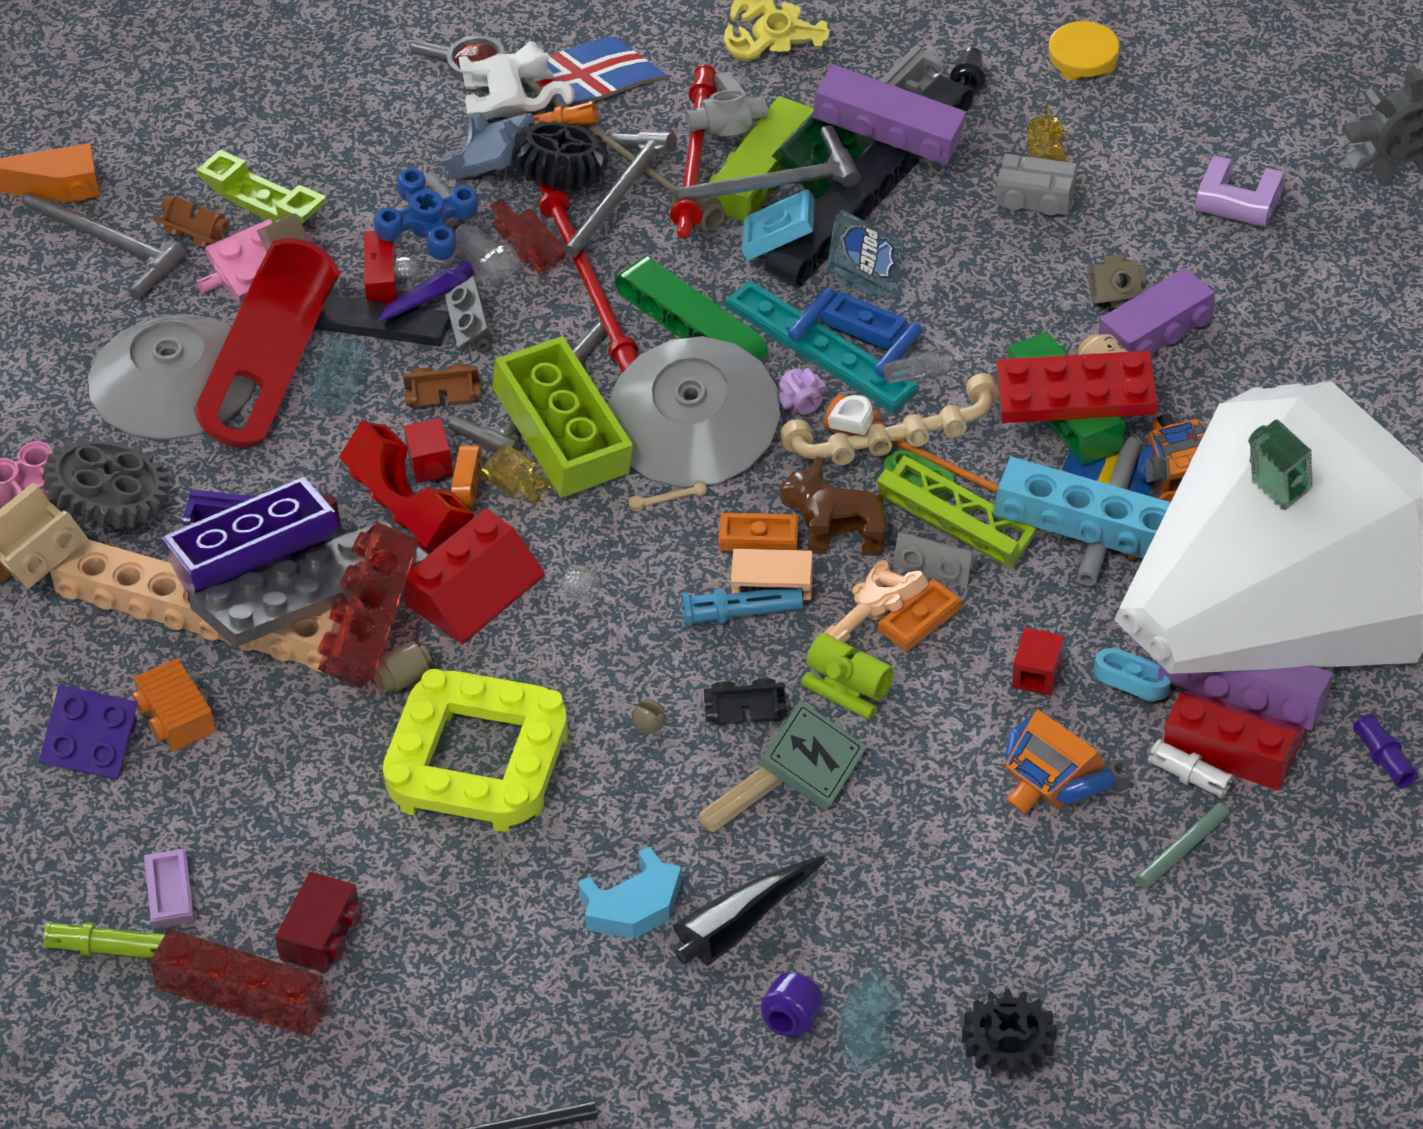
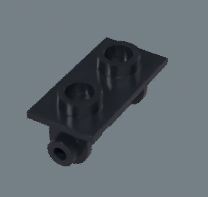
M771 678L757 679L752 681V685L736 686L734 682L730 681L714 683L711 685V688L704 689V703H713V705H705L706 722L714 721V725L743 723L742 708L747 707L750 708L751 722L779 720V716L787 715L786 699L778 700V697L785 696V683H776V680Z

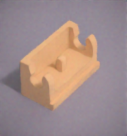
M733 549L732 593H740L741 586L802 588L803 600H811L813 581L812 551Z

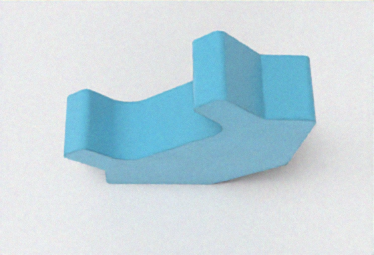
M646 847L638 852L642 873L609 890L599 889L590 877L579 881L580 900L587 908L585 912L587 930L634 939L669 921L682 883L680 866L662 863L652 848Z

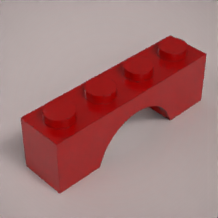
M362 420L338 458L349 468L348 474L352 478L365 484L371 490L369 493L371 498L379 504L386 506L393 513L391 515L392 519L400 526L407 528L415 536L413 538L414 542L421 548L432 552L472 520L475 514L450 491L427 487L415 495L411 491L405 475V461L409 447L388 426Z

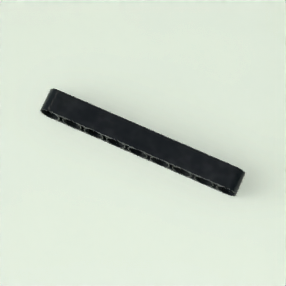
M939 75L920 95L967 112L972 104L974 91L968 86ZM875 140L854 162L861 175L859 183L852 187H845L841 182L836 181L814 205L813 232L771 250L765 261V272L800 288L842 244L840 236L844 234L846 229L851 226H859L866 219L865 217L884 200L923 157Z

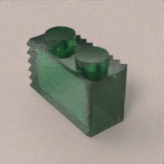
M1278 419L1272 421L1268 426L1262 425L1258 427L1248 440L1250 444L1251 457L1249 462L1251 463L1252 484H1258V489H1263V494H1269V499H1274L1275 505H1280V510H1287L1313 487V474L1311 473L1313 471L1311 469L1313 467L1311 465L1313 463L1311 462L1312 450Z

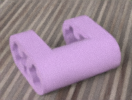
M1214 155L1200 184L1195 210L1267 228L1283 191L1285 172L1266 168L1256 191L1228 185L1233 160Z

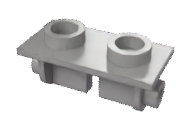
M898 532L893 567L908 572L921 571L926 577L967 588L970 570H975L978 556L973 555L970 549L964 550L917 537L916 534Z

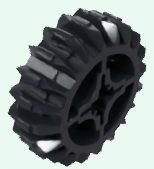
M541 120L538 124L529 123V127H521V132L515 134V145L512 149V166L517 169L519 175L525 176L527 181H536L539 186L547 185L551 189L557 187L562 188L564 191L567 188L580 190L581 187L589 188L592 187V184L600 182L601 177L604 176V171L607 169V144L602 141L601 136L593 134L591 129H582L581 125L574 126L568 122L558 123L555 120L547 123Z

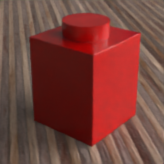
M441 418L404 425L405 442L409 447L407 453L415 482L421 483L453 476L450 448Z
M1024 628L1013 663L1012 688L1052 696L1063 661L1064 635L1054 634L1045 630L1039 631Z

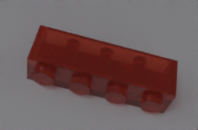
M168 928L150 960L157 990L309 1038L312 1036L328 1006L324 979L321 975Z

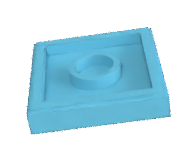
M809 189L803 190L744 218L742 252L747 261L813 232L815 199Z

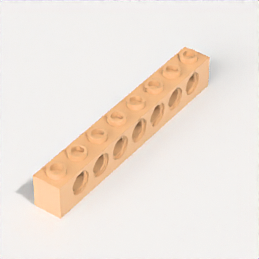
M88 540L50 571L55 592L66 599H81L94 603L97 607L104 610L112 608L129 613L138 620L150 619L164 623L173 630L184 629L198 633L208 640L219 639L228 642L190 609V595L182 586L172 564L169 562ZM330 609L238 647L246 651L257 650L271 654V656L280 661L291 660L302 663L315 671L322 672L326 670L339 674L358 641L355 616Z

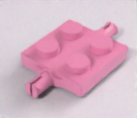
M271 219L205 247L206 256L215 268V273L196 280L198 289L202 294L223 286L234 295L239 303H243L256 272L267 253L257 230L273 223ZM306 232L310 243L314 244L311 235H309V232Z

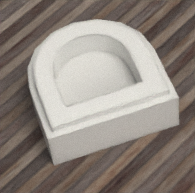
M858 395L848 396L840 400L828 417L830 428L865 435L874 418L871 402L867 398Z

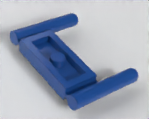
M826 287L788 330V337L793 341H799L819 317L823 318L822 323L887 349L888 351L874 367L876 375L885 377L922 334L923 328L917 322L908 324L906 323L907 318L843 292L837 295L833 288Z

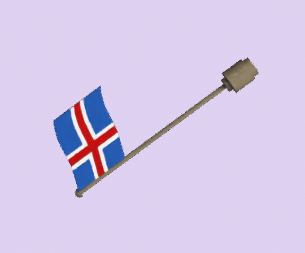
M607 37L585 42L550 55L547 66L553 72L554 79L522 77L521 81L538 94L544 86L553 81H562L571 85L575 91V99L572 104L567 105L561 94L554 95L550 101L556 107L564 106L567 108L590 101L602 100L642 84L668 80L669 77L665 72L616 37ZM594 125L583 126L586 129H591L593 134L601 136L603 142L630 162H633L636 156ZM647 166L644 172L673 193L671 206L675 204L674 189L681 188L683 185L676 187L651 167ZM716 197L696 200V203L702 208L703 218L701 223L696 225L695 228L705 231L716 229L721 224L725 214L720 200Z

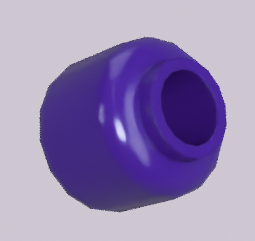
M793 972L784 973L773 981L764 995L760 1005L761 1015L773 1032L783 1036H801L811 1028L820 1014L824 1003L823 994L818 985L809 977Z

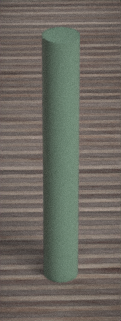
M1217 803L1136 876L1137 884L1145 890L1151 887L1230 815L1229 809L1223 803Z

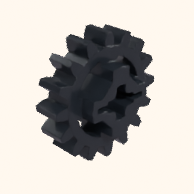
M1005 989L1003 998H997L992 991L988 992L986 1004L975 1000L973 1002V1012H966L964 1015L962 1042L965 1043L966 1056H975V1067L977 1069L983 1068L986 1065L991 1066L992 1077H995L1000 1070H1005L1008 1079H1013L1015 1070L1020 1069L1025 1076H1030L1032 1064L1043 1068L1046 1056H1053L1057 1026L1053 1025L1052 1011L1042 1012L1043 1001L1041 999H1037L1032 1003L1027 1002V992L1025 991L1018 998L1012 997L1010 989ZM1033 1027L1038 1034L1036 1040L1033 1038V1031L1031 1030ZM982 1028L986 1030L987 1039L985 1041L980 1034Z

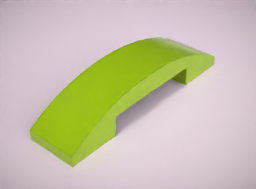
M222 150L217 151L196 170L197 175L221 196L265 220L271 219L272 222L297 213L300 222L304 223L327 203L326 196L301 185H298L291 191L250 173L245 160Z

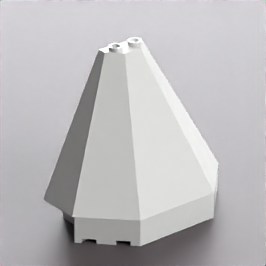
M1332 381L1305 386L1303 384L1279 385L1275 388L1267 389L1254 387L1224 403H1219L1114 620L1170 674L1268 670L1302 666L1337 667L1417 663L1423 653V463Z

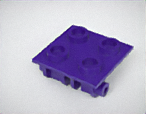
M59 685L39 763L118 779L130 732L134 733L137 717L134 716L138 702Z

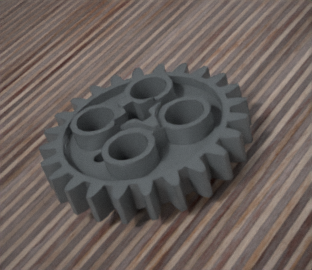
M93 435L90 442L82 436H78L76 444L70 440H65L64 447L56 445L53 454H48L42 475L44 480L43 489L49 491V500H58L57 509L69 508V514L72 518L79 514L84 516V524L94 519L97 520L100 528H103L106 522H111L115 529H119L120 522H125L129 527L133 528L136 519L146 524L149 516L156 518L159 509L164 508L169 483H167L168 473L162 472L163 464L153 463V454L141 455V446L133 449L128 448V440L116 444L113 437L109 436L106 442L100 441L97 435Z

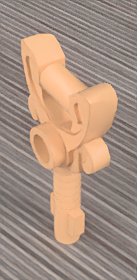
M886 560L878 561L869 572L866 582H861L852 589L857 606L835 626L831 625L823 633L846 642L851 637L850 633L867 617L871 620L882 619L890 611L899 610L903 606V601L908 600L928 586L926 577L921 571L909 572L903 576L891 572Z

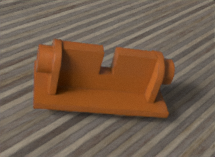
M176 195L167 196L163 199L161 208L164 210L162 217L152 216L151 220L164 224L163 231L181 237L184 236V233L194 236L193 243L203 247L223 240L221 235L226 233L229 228V221L225 219L224 214L205 207H199L196 218H193L197 204Z
M455 364L448 367V370L433 371L431 368H417L412 370L410 374H403L405 390H408L405 391L406 406L414 405V409L441 406L439 392H447L448 405L473 403L475 398H481L480 383H474L480 382L478 366L470 367L468 364Z

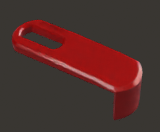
M295 238L274 240L256 272L194 408L196 419L202 429L220 443L239 448L252 447L263 442L324 303L341 274L333 259L315 244ZM234 376L250 378L261 388L244 429L240 430L228 428L217 418V413Z

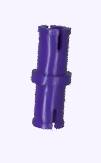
M1374 714L1361 716L1354 723L1353 731L1369 749L1370 759L1377 766H1382L1397 788L1410 786L1417 779L1418 771L1402 753L1401 743L1396 737L1388 735Z

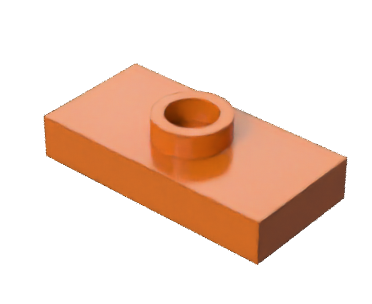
M721 513L718 541L719 551H733V549L797 550L799 514Z
M932 579L928 582V586L920 593L904 601L903 606L899 610L890 612L878 622V632L902 650L908 652L962 609V599L935 579Z

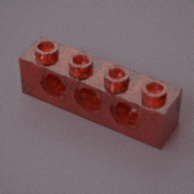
M377 521L366 533L362 531L359 533L351 551L356 555L353 565L350 564L345 570L340 586L345 588L343 596L335 601L329 615V619L334 621L331 631H327L324 634L318 647V653L322 655L318 670L360 689L376 674L419 540ZM372 566L376 567L381 574L375 572ZM360 598L364 599L370 605V608L365 606ZM349 632L354 633L358 637L359 641L354 640L350 636Z

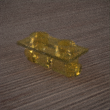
M1045 105L1044 117H1034L1027 124L1028 146L1030 148L1028 150L1029 157L1067 162L1066 152L1061 143V138L1065 137L1063 123L1059 116L1054 118L1048 105Z

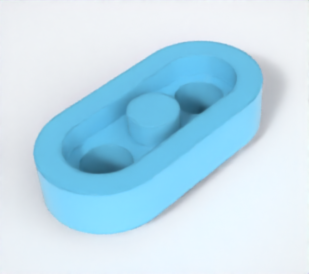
M1108 648L1099 651L1096 655L1093 673L1098 680L1106 686L1118 688L1138 696L1144 701L1155 702L1166 698L1170 693L1172 681L1165 675L1163 681L1157 679L1160 665L1126 651Z

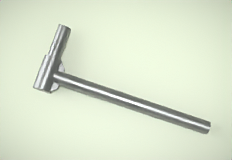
M828 125L820 131L831 154L827 163L675 188L674 199L676 203L684 199L693 201L833 177L834 180L841 182L845 187H852L859 183L861 175L849 151L840 142L833 126Z
M641 132L639 134H612L610 136L611 139L622 147L639 149L640 153L564 247V251L568 256L576 257L656 154L672 153L676 150L677 137L674 133Z
M28 193L24 198L23 204L28 208L149 261V269L128 290L131 297L136 300H140L159 279H164L187 255L185 248L178 242L173 241L158 249L32 193Z
M597 322L572 350L580 363L607 334L603 323ZM455 415L449 420V430L478 442L479 446L502 457L513 460L520 452L521 442L517 435L519 430L512 419L503 428H482Z

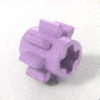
M798 368L792 369L785 373L780 380L779 385L782 392L778 394V399L784 409H788L792 415H795L797 412L802 415L810 414L821 405L823 398L819 392L826 386L817 374L814 375L810 368H806L804 371Z

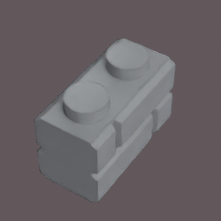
M1005 154L997 180L996 205L1005 206L1011 210L1028 209L1041 211L1047 215H1068L1076 187L1077 164Z

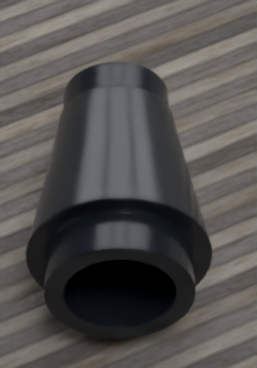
M973 47L966 48L952 69L950 79L972 88L974 93L980 90L985 83L982 53Z

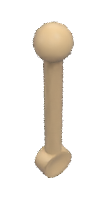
M697 482L691 488L644 499L640 496H633L629 499V508L632 511H640L644 506L694 494L702 497L707 493L708 489L705 483Z

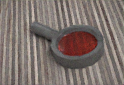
M486 35L463 37L454 42L451 47L413 40L410 47L412 54L447 61L450 74L464 82V78L460 69L459 57L467 56L471 62H477L496 54H506L503 45L497 39Z

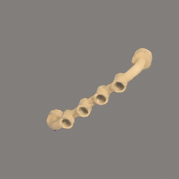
M981 373L971 377L966 384L969 400L973 404L966 408L960 409L956 405H949L944 407L937 415L923 418L921 415L913 414L907 416L901 424L885 427L883 424L870 425L865 435L848 436L845 433H836L827 442L821 444H812L813 435L809 424L804 420L796 419L787 422L781 428L780 435L784 448L789 452L797 453L806 459L815 460L816 456L821 457V459L831 457L835 464L846 465L854 459V451L868 447L871 454L883 456L891 450V442L906 438L909 445L919 447L927 443L929 432L944 429L948 437H959L965 433L967 429L966 423L978 420L989 412L993 402L999 396V390L993 376Z

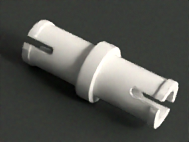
M1161 739L1157 740L1151 750V753L1154 755H1149L1148 763L1180 777L1179 782L1185 785L1192 783L1220 799H1223L1230 788L1228 782L1232 783L1234 776L1232 774H1228L1201 761V755L1195 752L1189 755Z

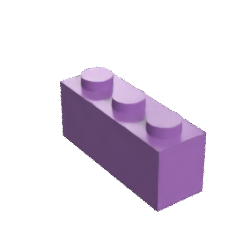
M1183 268L1101 317L1099 335L1111 334L1128 352L1150 350V357H1152L1167 344L1177 343L1184 334L1195 327L1205 326L1213 317L1215 292L1189 270Z

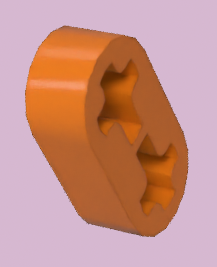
M460 445L451 492L469 509H473L482 470L481 446Z

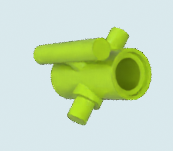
M821 633L814 640L808 651L806 664L807 667L826 677L822 679L807 672L802 678L801 686L871 720L877 712V706L860 698V695L863 694L875 701L881 700L893 682L895 669L893 666L862 651L857 653L856 648L826 633Z

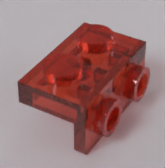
M502 198L490 205L496 218L492 225L498 235L503 240L508 238L511 242L510 246L521 262L526 260L538 275L567 255L562 244L532 209H527L517 216Z

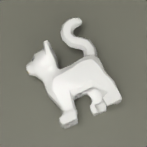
M529 41L515 54H496L477 62H471L467 56L459 57L465 88L475 90L479 87H489V94L485 97H478L475 94L466 95L465 102L468 118L478 113H481L487 120L496 117L512 118L526 112H535L544 109L556 94H561L564 102L570 105L575 99V91L571 85L565 82L553 81L543 87L537 98L533 99L526 96L521 84L522 77L554 79L553 72L547 66L548 53H544L543 49H540L535 42Z

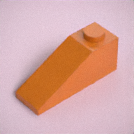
M91 144L0 158V192L21 196L32 193L46 200L64 203L100 197Z

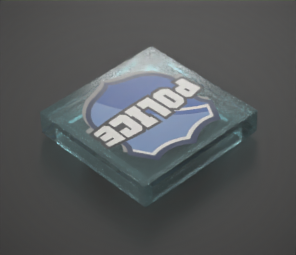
M841 210L836 215L827 269L871 292L891 300L897 293L904 241Z

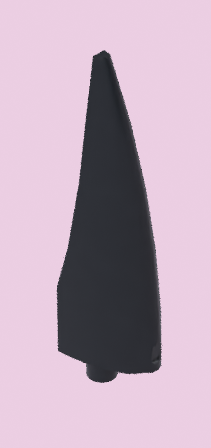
M821 855L792 864L756 878L710 901L673 925V929L684 944L675 950L679 961L686 964L697 956L708 967L736 946L778 901L798 887L825 863V856Z

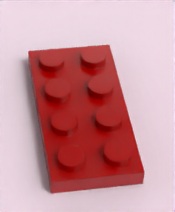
M1150 350L996 360L1002 423L1157 414V398Z

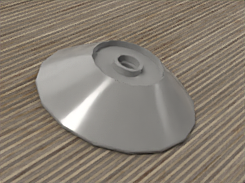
M182 313L149 318L120 331L98 352L88 374L90 402L106 423L130 436L164 441L197 436L205 432L196 419L194 408L231 327L215 318ZM234 376L217 413V418L222 424L227 422L248 402L256 382L244 376Z
M704 336L669 340L640 354L618 377L608 403L610 410L633 444L630 466L651 481L680 488H691L697 482H703L706 486L718 485L748 470L770 447L780 419L777 386L763 363L734 343ZM693 395L697 397L694 400H686L688 396Z

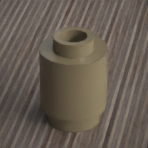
M411 640L378 656L377 662L370 665V671L382 693L385 694L391 690L393 693H396L422 680V675L429 670L433 662L426 647L423 644L418 646Z

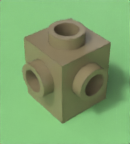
M1126 253L1104 256L1105 264L1087 266L1092 303L1110 302L1111 308H1118L1141 294L1142 288H1146L1144 267L1138 266V259L1127 260ZM1117 276L1120 277V285H1119V286H1118L1117 283H1116V278H1117Z

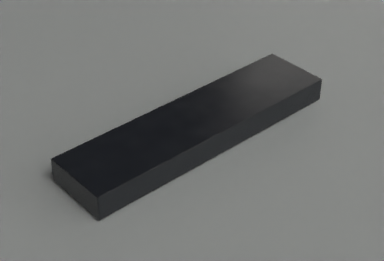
M329 295L313 329L441 347L451 320L448 311L414 307L395 317L378 322L384 308L390 303Z

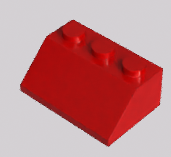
M485 508L404 574L402 579L406 605L463 645L545 576V573L516 530Z
M1188 690L1179 694L1165 722L1164 742L1189 755L1195 752L1202 756L1201 761L1228 774L1230 773L1233 776L1280 791L1307 733V729Z

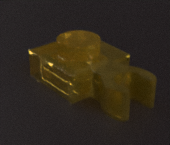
M506 443L482 467L481 476L511 497L519 489L525 494L528 501L539 504L542 495L534 489L541 488L548 493L551 491L552 483L547 477L533 474L536 463Z

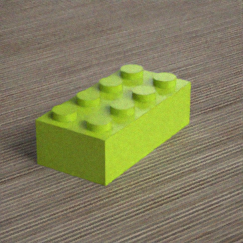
M563 336L495 359L492 389L561 498L629 474L633 444Z

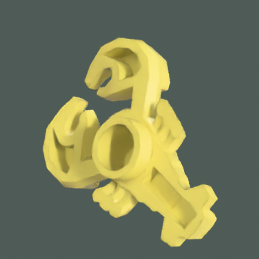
M734 0L731 7V21L734 22L738 14L744 10L747 12L742 14L741 22H748L762 14L764 15L752 27V33L757 39L756 41H753L749 32L740 26L738 34L741 37L736 38L733 35V25L728 24L725 30L724 44L729 54L735 59L749 62L760 58L761 53L769 46H771L770 50L773 52H788L792 44L812 41L815 49H822L823 44L827 45L830 29L827 28L828 22L823 20L814 26L809 22L798 19L800 7L786 1L781 4L782 10H777L774 0Z

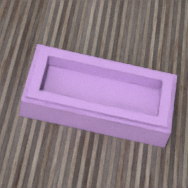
M186 849L144 855L152 928L157 929L195 922Z

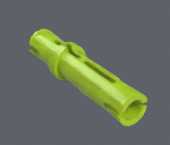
M48 921L44 930V938H48V940L43 942L45 949L55 948L80 951L82 956H91L92 953L160 959L170 962L174 945H170V943L174 942L173 934L166 935L99 928L92 922H85L83 926Z

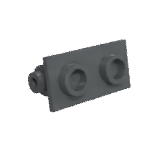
M473 276L444 296L457 347L460 349L469 343L477 351L485 352L490 348L493 338L491 333L488 332L489 326L482 303V296L480 295L476 278Z

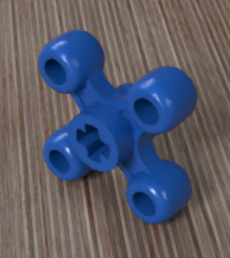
M417 168L404 169L397 179V191L399 196L410 204L407 208L399 211L391 207L380 209L374 219L375 234L379 239L391 242L397 240L402 232L411 229L418 237L427 238V250L431 257L437 260H446L455 252L456 237L452 229L444 226L443 223L451 217L459 220L473 218L478 210L477 193L471 187L459 186L451 192L450 196L442 198L439 193L426 189V179L422 171Z

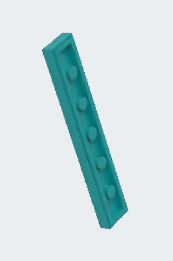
M751 280L725 300L728 310L893 414L919 393L918 384L894 369H891L885 377L876 375L874 367L878 363V359L817 321L799 341L791 340L788 337V330L803 313Z

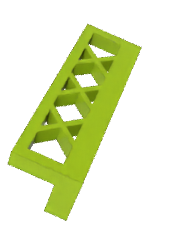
M905 455L893 472L885 468L877 479L879 494L883 495L884 499L1011 569L1037 533L1036 528L993 515L994 504ZM907 470L917 474L922 479L923 487L916 486L902 478ZM927 481L933 483L934 485L928 486ZM942 491L953 494L956 506H952L933 494ZM960 499L967 503L961 504ZM980 509L987 513L989 524H985L965 512ZM993 517L1000 521L994 523ZM1012 527L1023 533V535L1017 542L998 530Z

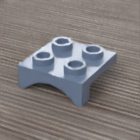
M481 113L472 115L468 119V140L464 150L458 155L444 157L441 163L453 179L456 180L469 176L475 178L484 172L494 169L497 171L503 170L512 162L515 134L521 132V127H529V123H534L536 119L531 113H526L489 124Z

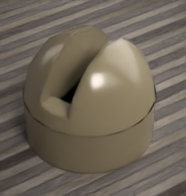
M654 700L639 702L632 713L633 726L638 732L643 734H654L660 731L665 724V714L661 705Z

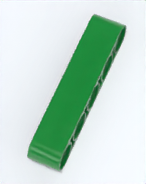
M644 256L615 277V286L623 298L628 299L630 303L679 336V338L704 336L734 343L760 361L768 356V347L757 332L653 259Z

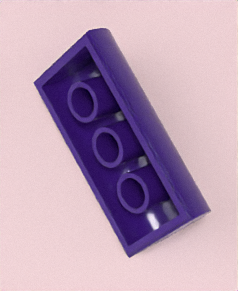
M301 477L162 537V540L179 581L189 595H193L329 539L338 534L339 527L335 511L305 477Z

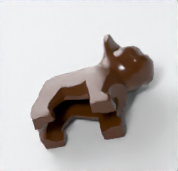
M816 456L814 463L808 470L794 471L787 480L782 482L779 487L780 500L784 506L803 513L804 520L809 529L808 534H812L808 539V551H812V554H827L833 535L857 530L865 540V543L862 544V555H881L885 544L887 519L883 514L882 507L884 503L883 495H875L866 490L842 489L830 486L823 477L822 459L819 456Z

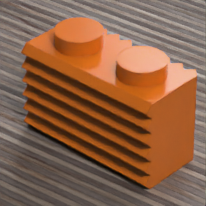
M175 658L134 677L137 691L132 693L133 701L138 702L137 709L141 715L145 713L150 715L151 719L148 720L149 726L158 742L165 740L174 752L216 732L210 706H208L203 695L197 689L196 684H194L186 669L180 663L179 658Z

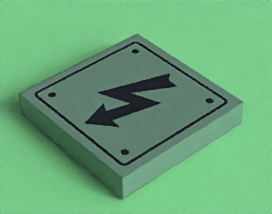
M799 700L758 764L823 810H827L867 746Z

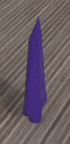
M465 261L456 267H443L437 270L435 274L387 305L378 322L395 317L453 290L467 281V277L474 273L473 265L469 261Z

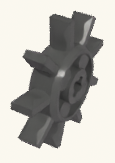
M1410 65L1406 69L1403 89L1394 92L1387 98L1381 92L1371 87L1365 92L1370 103L1375 108L1370 120L1346 123L1342 127V131L1351 143L1365 142L1345 156L1351 167L1359 174L1378 160L1373 172L1383 185L1390 183L1400 163L1414 161L1423 171V77L1414 65Z

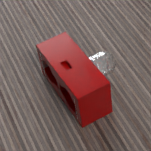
M364 231V285L366 298L370 301L392 303L397 299V279L416 277L421 270L420 262L413 256L396 257L394 241L386 242L379 239L375 231Z

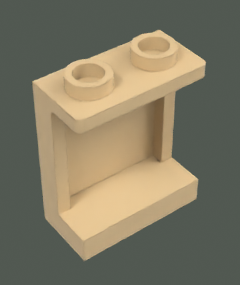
M34 482L0 509V564L27 590L89 540L71 515L66 511L61 512Z

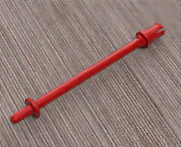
M707 64L700 65L695 69L694 82L689 88L688 95L690 101L694 104V109L701 108L702 100L709 99L711 95L717 93L714 83L716 70ZM705 129L690 133L683 187L698 185ZM679 200L671 207L670 218L677 225V235L680 239L689 238L692 228L702 221L703 211L696 203V200Z
M538 185L543 196L539 201L540 212L545 217H553L565 245H567L576 233L566 213L570 206L569 197L564 191L555 190V188L551 189L547 185ZM582 248L578 255L572 257L612 342L608 348L610 358L618 364L623 373L638 357V346L633 338L625 337Z

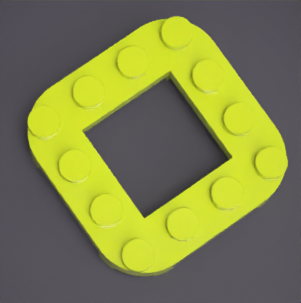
M439 669L426 671L422 675V680L410 692L384 759L383 773L389 796L400 806L402 812L415 816L417 808L479 819L492 822L493 831H509V826L522 823L533 815L538 817L544 808L543 797L562 743L567 742L568 739L567 716L562 695L558 691L549 690L537 685L465 672L441 671ZM453 713L522 726L503 780L429 766L446 720L451 721Z

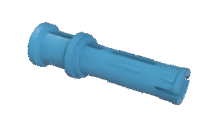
M794 587L726 594L725 590L715 589L713 594L690 596L688 592L681 593V608L685 628H691L694 623L717 621L719 625L725 624V622L729 621L730 617L792 610L801 611L803 610V597L801 588Z

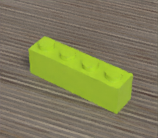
M778 96L769 108L767 107L768 116L766 118L761 117L755 127L746 132L740 146L735 152H731L728 155L725 165L718 174H714L710 178L709 183L787 170L772 155L810 116L814 108ZM776 187L717 196L716 198L720 200L721 206L724 208V215L744 222L746 216L760 209Z

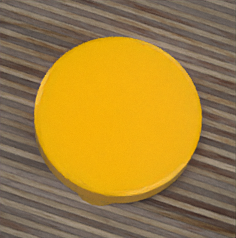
M1090 21L1072 22L1058 28L1050 37V61L1061 71V75L1066 79L1076 80L1080 77L1109 74L1116 68L1119 57V40L1111 29L1102 24Z

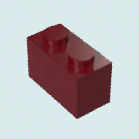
M310 871L275 936L279 959L327 973L332 961L339 960L343 954L346 942L345 936L349 928L356 927L362 915L363 907L359 903L356 884Z

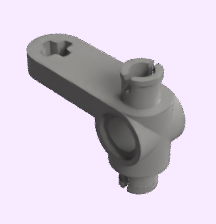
M730 71L714 75L717 93L711 95L709 99L702 100L701 108L685 110L690 133L706 129L708 135L717 134L720 136L742 134L750 129L752 119L766 118L768 116L763 94L747 98L746 93Z

